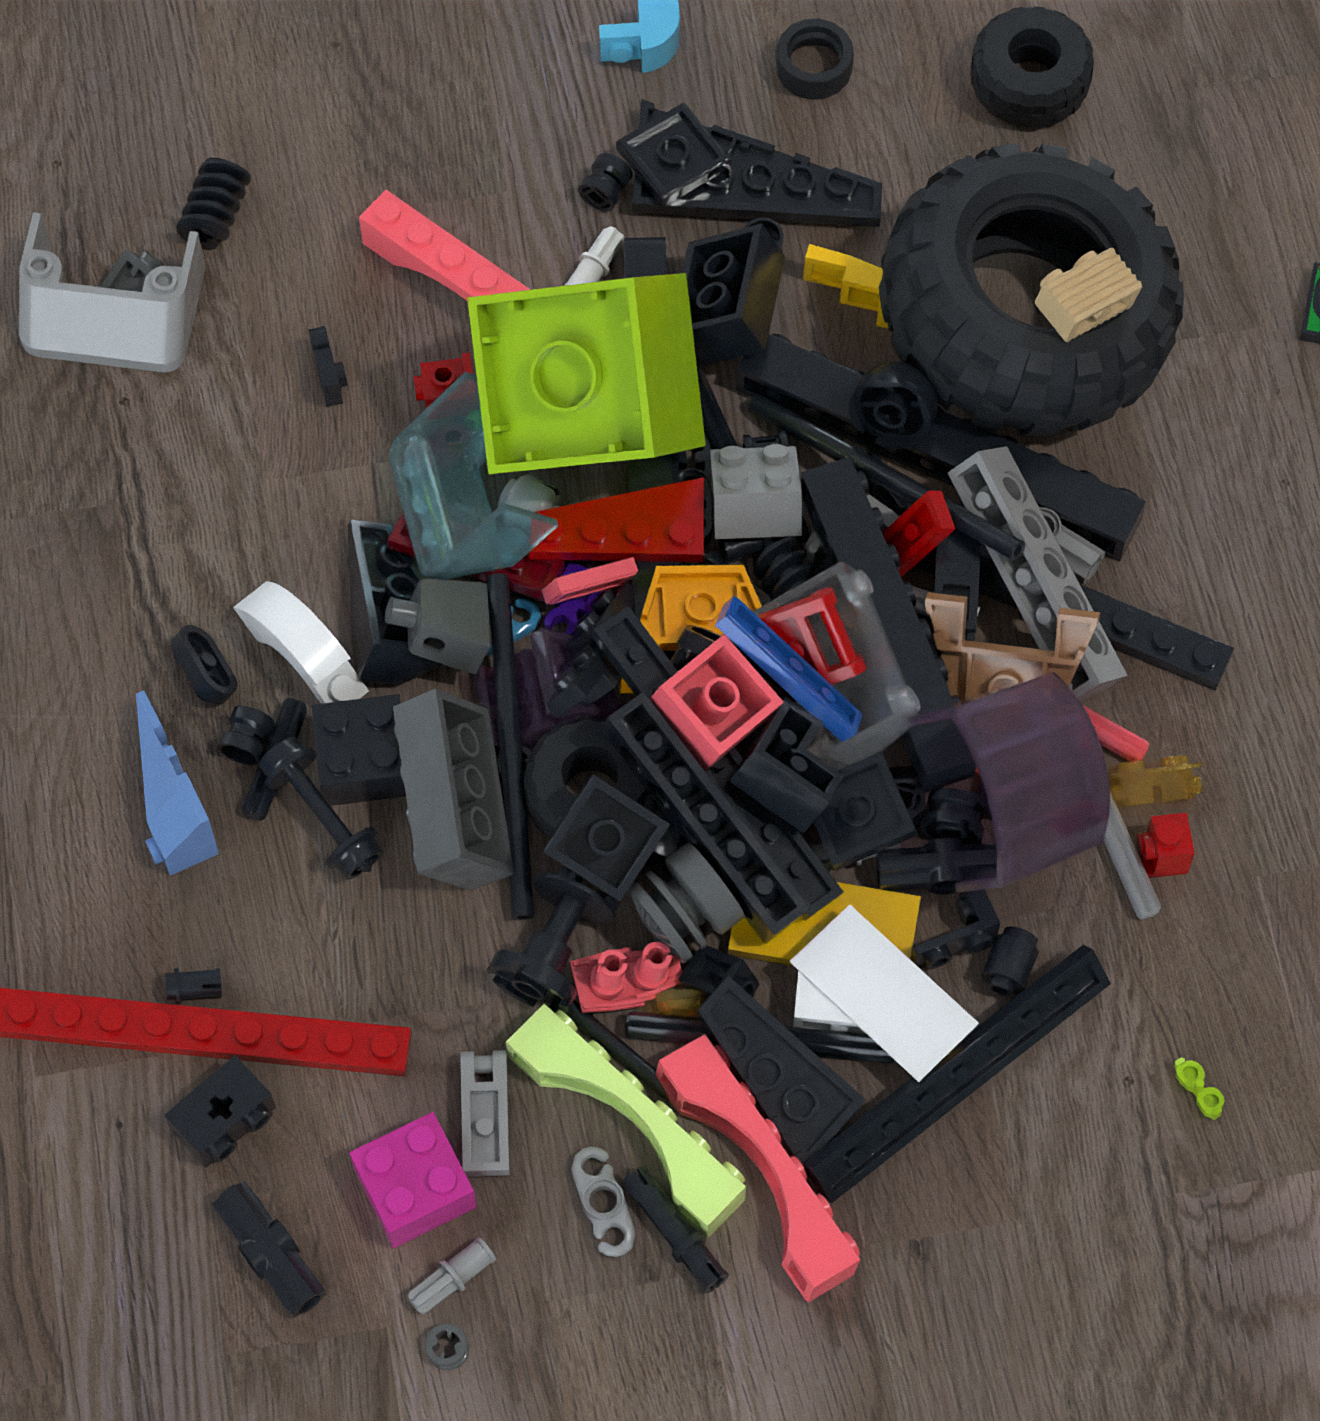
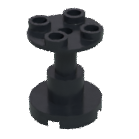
M559 867L556 874H537L533 880L535 889L546 901L555 906L542 932L533 931L521 953L509 950L497 951L487 968V973H494L495 976L492 981L500 989L517 1000L532 1007L535 1006L537 1000L550 1003L549 1008L554 1013L558 1010L567 1013L577 993L575 987L562 975L572 955V950L566 944L579 919L598 925L612 924L616 918L615 912L619 902L607 893L595 892L581 884L583 881L582 877L570 869Z

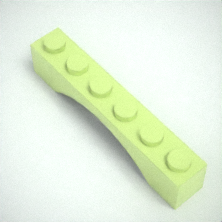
M543 1004L506 1041L507 1056L540 1087L564 1088L587 1094L612 1106L631 1120L650 1141L663 1164L670 1184L672 1203L681 1215L708 1239L745 1201L746 1186L743 1184L745 1182L743 1175L731 1163L725 1161L721 1164L709 1153L711 1151L709 1144L695 1131L687 1133L675 1123L677 1117L665 1103L660 1100L653 1103L643 1094V1085L632 1073L627 1070L620 1073L609 1063L611 1059L609 1054L600 1044L594 1040L587 1043L576 1033L578 1030L576 1024L568 1015L561 1010L554 1013Z

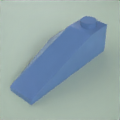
M143 690L136 693L146 818L152 836L145 840V843L155 865L164 862L171 876L218 855L219 851L208 816L187 773H184L173 746L167 745L169 742L165 731Z

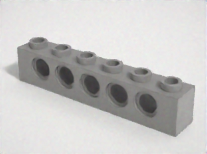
M1008 447L978 451L949 471L948 475L967 510L1025 542V549L1022 555L1015 561L988 546L986 548L1039 649L1055 651L1057 616L1060 608L1093 611ZM1100 622L1097 624L1065 694L1067 703L1094 697L1128 676Z

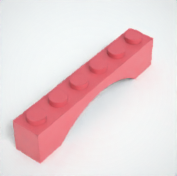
M385 190L359 217L362 242L365 246L394 266L420 272L440 282L466 301L467 297L531 290L388 190Z
M704 1034L660 1059L655 1075L679 1115L702 1122L724 1134L741 1148L761 1171L774 1195L781 1217L783 1235L781 1265L806 1302L809 1303L854 1276L860 1262L858 1246L849 1233H842L832 1219L833 1211L825 1197L821 1194L815 1195L806 1181L807 1174L801 1162L795 1156L789 1157L780 1144L781 1136L775 1124L768 1118L764 1120L755 1107L756 1101L750 1088L743 1081L738 1083L729 1070L730 1062L719 1045L713 1046Z

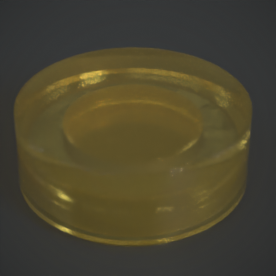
M675 989L657 993L655 995L656 1012L675 1016L696 1014L697 1010L701 1007V993L692 989Z

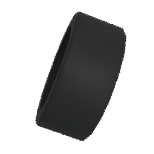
M820 18L804 19L792 24L781 35L777 45V76L787 90L799 97L810 100L825 99L837 94L848 84L853 71L854 52L852 40L840 26ZM821 45L835 52L839 62L833 69L824 73H809L793 65L791 55L796 49L803 46Z

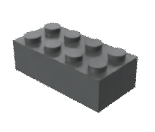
M433 689L393 706L395 717L394 733L399 744L401 758L400 774L405 785L408 806L406 815L411 826L414 846L412 856L417 867V874L471 891L513 875L514 869L489 710L438 689Z

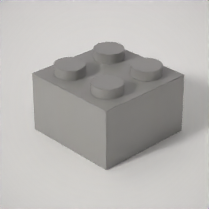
M780 444L768 445L765 448L727 446L722 449L710 450L715 539L802 536V490L796 446L786 447Z

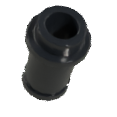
M174 968V973H165L167 1000H176L177 1004H181V999L222 997L220 968L179 972V968Z

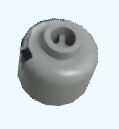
M526 474L517 480L512 478L506 484L498 501V509L502 511L504 523L529 533L530 513L561 507V493L556 487Z

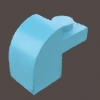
M637 0L638 23L599 25L601 62L613 61L623 63L629 60L641 59L642 73L654 71L666 65L674 57L679 46L678 0Z

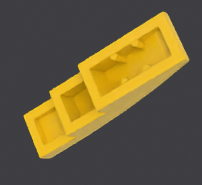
M809 244L805 256L803 280L841 288L839 303L878 311L876 326L888 329V322H884L879 295V284L883 275L882 268L847 254Z

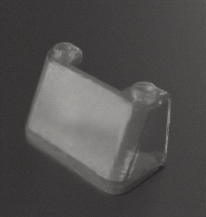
M843 562L837 563L753 611L759 616L762 613L809 597L820 589L833 588L838 600L835 604L855 653L862 655L867 667L861 674L832 685L862 713L863 716L857 734L841 742L825 726L821 725L813 739L815 743L811 744L807 749L837 771L876 753L883 752L917 722V711L921 709L915 692L906 685L870 594L874 590L870 579L863 570L859 569L856 571ZM819 612L807 616L828 665L831 666L839 663L840 660Z

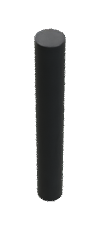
M574 1000L569 1011L565 1014L572 1019L576 1026L600 1044L609 1054L660 1097L664 1098L666 1091L655 1075L657 1069L592 1014L582 1013L580 1004Z

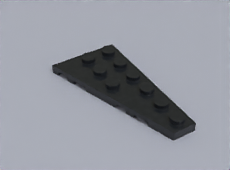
M641 99L639 128L666 112L656 109L655 103ZM718 125L712 127L703 126L731 159V168L664 207L660 205L636 173L634 176L632 212L752 220L764 217L774 221L880 227L881 182L838 167L828 169L811 163L810 158L798 153L791 156L776 151L775 145Z

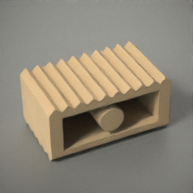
M1109 248L1098 255L1094 251H1090L1080 257L1072 269L1064 273L1061 269H1056L1049 273L1041 281V289L1034 303L1063 340L1069 342L1072 338L1075 339L1078 335H1082L1092 327L1095 328L1098 324H1102L1112 316L1115 317L1125 309L1128 310L1134 304L1142 284L1141 281L1136 279V275L1131 273V269L1126 267L1125 261H1121L1120 255L1115 253L1114 248Z

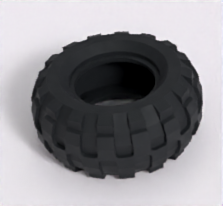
M1017 143L993 146L991 149L983 150L976 155L975 159L970 155L963 159H958L929 177L925 188L919 189L910 196L897 217L881 260L883 270L882 279L879 284L881 310L884 322H888V330L893 332L891 336L892 344L901 362L920 369L927 376L936 392L937 403L945 410H948L954 404L973 415L970 423L992 432H996L1002 426L1019 428L1021 437H1047L1058 434L1064 427L1072 433L1113 418L1120 406L1125 408L1134 404L1152 385L1176 343L1175 334L1183 319L1184 289L1183 282L1179 281V258L1167 226H1157L1154 222L1155 211L1152 209L1154 205L1137 186L1126 191L1113 181L1116 170L1092 157L1088 166L1067 159L1068 148L1041 144L1040 147H1036L1032 152H1021ZM1109 248H1114L1115 253L1120 255L1121 261H1125L1126 267L1131 269V273L1136 275L1138 281H1141L1142 288L1134 304L1128 310L1125 309L1115 317L1112 316L1109 320H1105L1095 328L1092 327L1089 331H1085L1075 339L1072 338L1069 342H1065L1055 328L1027 324L1013 318L998 308L988 298L978 283L973 263L994 254L1020 253L1045 260L1061 269L1064 273L1072 269L1076 261L1087 252L1094 251L1098 255Z

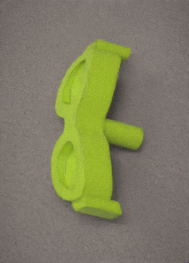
M1183 1057L1177 1059L1174 1063V1068L1179 1083L1186 1090L1194 1093L1196 1103L1204 1116L1213 1120L1219 1118L1224 1105L1222 1093L1214 1087L1204 1088L1205 1071L1198 1062L1192 1060L1185 1061Z

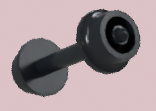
M295 737L285 739L279 744H272L271 750L259 762V766L267 777L265 785L268 789L273 790L290 782L332 836L338 847L327 858L325 862L330 869L337 868L347 880L353 879L363 872H371L372 866L383 855V850L375 839L377 831L371 826L352 835L304 772L315 759L316 752L312 748H304Z

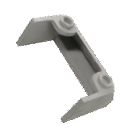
M33 212L19 268V337L24 350L35 357L155 372H171L179 368L186 358L206 269L198 232L190 231L182 267L159 266L147 274L142 292L61 282L63 276L61 261L51 252V245L42 214Z

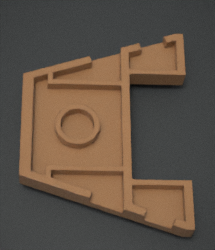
M928 592L925 597L927 614H930L935 632L933 636L937 650H940L948 672V682H946L951 696L956 694L959 697L963 706L965 719L962 720L964 727L1046 737L1097 627L1100 612L1060 608L1057 616L1055 651L965 640L968 597Z

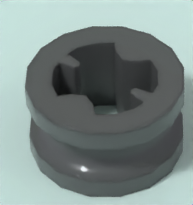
M444 1323L434 1327L429 1332L425 1341V1349L430 1361L442 1370L459 1368L466 1362L469 1356L470 1346L466 1335L456 1325ZM445 1336H448L450 1341H453L454 1337L460 1341L454 1346L456 1354L449 1358L446 1357L444 1352H442L440 1357L435 1354V1351L441 1347L438 1340Z

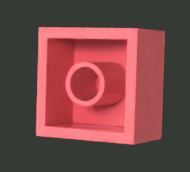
M725 634L663 683L650 698V701L704 771L708 770L769 719L784 703Z

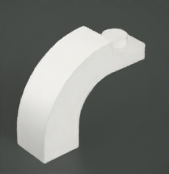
M266 581L233 607L255 639L277 650L300 674L321 704L360 699L369 692L363 681L358 680L357 673L348 662L351 658L338 640L306 605L282 586Z

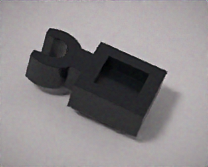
M325 326L308 329L326 407L343 404L340 388L348 386L343 362L334 363Z

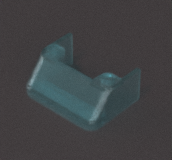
M464 372L395 438L390 450V465L417 564L423 575L445 580L512 567L558 527L557 520L506 503L501 504L493 513L491 512L479 467L487 459L476 375Z

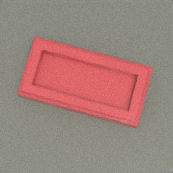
M634 557L555 578L541 591L546 604L553 605L604 591L607 588L611 589L622 586L636 575L638 568Z

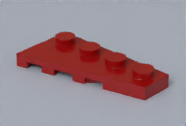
M704 477L530 513L529 560L620 561L634 557L635 561L703 562Z

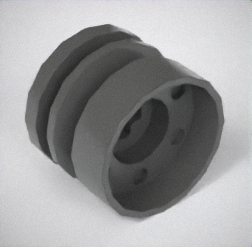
M688 841L664 859L666 867L672 876L671 880L665 883L657 874L649 870L644 875L654 893L649 896L636 881L628 889L636 909V914L655 940L666 944L670 948V952L682 963H686L693 957L682 940L687 935L701 950L707 947L704 935L699 928L704 922L722 935L745 918L743 910L706 859Z

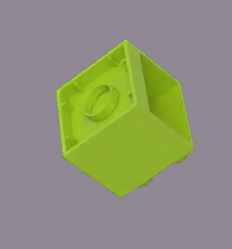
M686 273L633 277L467 297L488 474L654 458L706 446Z

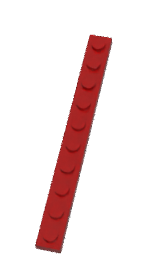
M0 988V1037L231 1059L236 1055L241 1061L406 1077L412 1035L410 1027Z

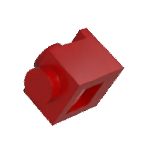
M470 352L461 353L462 358L420 363L421 375L413 376L416 401L425 400L427 416L468 411L471 406H477Z
M1187 812L1151 816L1147 832L1137 834L1136 837L1139 856L1148 877L1156 878L1188 874L1195 852Z

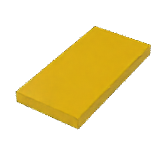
M837 882L844 891L840 897L808 920L804 921L801 917L766 945L748 921L743 918L732 927L728 954L794 966L789 961L848 905H851L904 955L911 959L921 896Z

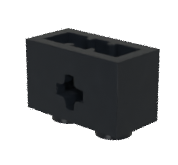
M234 1055L164 1116L170 1130L199 1162L207 1168L213 1161L219 1163L229 1157L236 1149L237 1141L249 1130L256 1132L271 1119L273 1115L271 1111L276 1107L270 1091ZM220 1110L226 1114L231 1112V1116L228 1119L222 1116L216 1117L215 1114Z

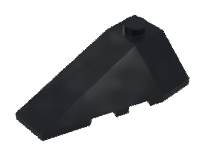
M350 519L348 524L352 645L358 680L401 685L444 665L412 654L408 650V628L385 622V612L389 599L393 597L410 601L419 583V579L411 568L413 559L408 554L389 548L388 538L393 531L391 524Z

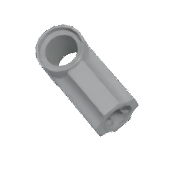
M1039 507L1078 582L1082 585L1089 582L1104 559L1105 551L1063 526L1059 516L1053 510Z

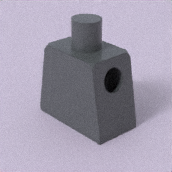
M439 579L420 580L410 601L393 597L389 599L385 612V622L408 628V650L412 654L476 674L490 648L487 584Z

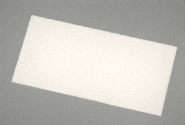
M848 905L789 961L918 1082L979 1024L851 905Z

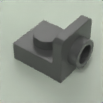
M125 249L100 287L142 292L147 274L151 270L165 264L146 250H143L141 255Z

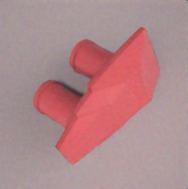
M652 942L644 950L631 951V947L617 950L609 949L602 953L570 961L581 1012H605L644 1007V1002L663 997L662 992L681 984L678 980L682 974L679 959L675 955H668L671 950L666 944Z

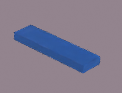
M733 596L723 605L715 626L810 714L822 721V725L844 745L851 741L857 734L863 716L862 713L740 599Z

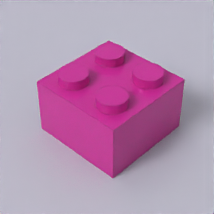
M434 1112L349 1152L353 1169L393 1249L477 1208L474 1190Z

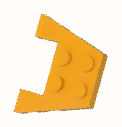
M744 565L656 566L640 622L662 651H676L679 646L676 641L686 625L700 626L723 635L724 633L715 624L723 605L733 596L740 599L757 616L765 612ZM622 678L620 694L633 693Z

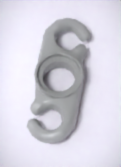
M599 1147L584 1148L575 1155L571 1168L584 1213L592 1222L593 1234L597 1239H602L606 1231L611 1227L619 1228L624 1233L623 1241L618 1245H610L604 1241L600 1242L598 1245L599 1251L611 1257L625 1255L633 1247L636 1232L623 1190L614 1180V1170L610 1164L604 1165L601 1172L596 1176L585 1173L583 1165L587 1159L596 1158L599 1161L606 1162L609 1155L608 1152ZM600 1190L612 1192L617 1198V1204L614 1209L607 1213L595 1211L590 1205V1199L594 1193Z

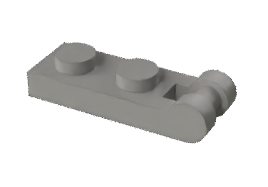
M493 1050V1055L475 1056V1051H463L460 1054L462 1169L467 1177L510 1175L507 1050ZM493 1073V1082H475L476 1074Z

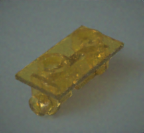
M1188 755L1161 758L1162 766L1145 768L1144 760L1117 763L1118 772L1106 773L1107 778L1117 777L1118 786H1111V794L1115 803H1121L1122 807L1154 803L1152 786L1156 785L1160 786L1161 801L1193 799L1194 794L1202 793V783L1200 776L1192 775V768L1202 767V762L1189 763Z

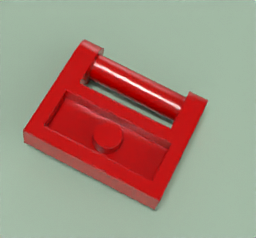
M831 587L820 589L809 597L758 616L831 685L855 677L867 668L862 655L855 653L835 604L838 600ZM818 612L840 660L839 663L831 666L826 661L807 617Z

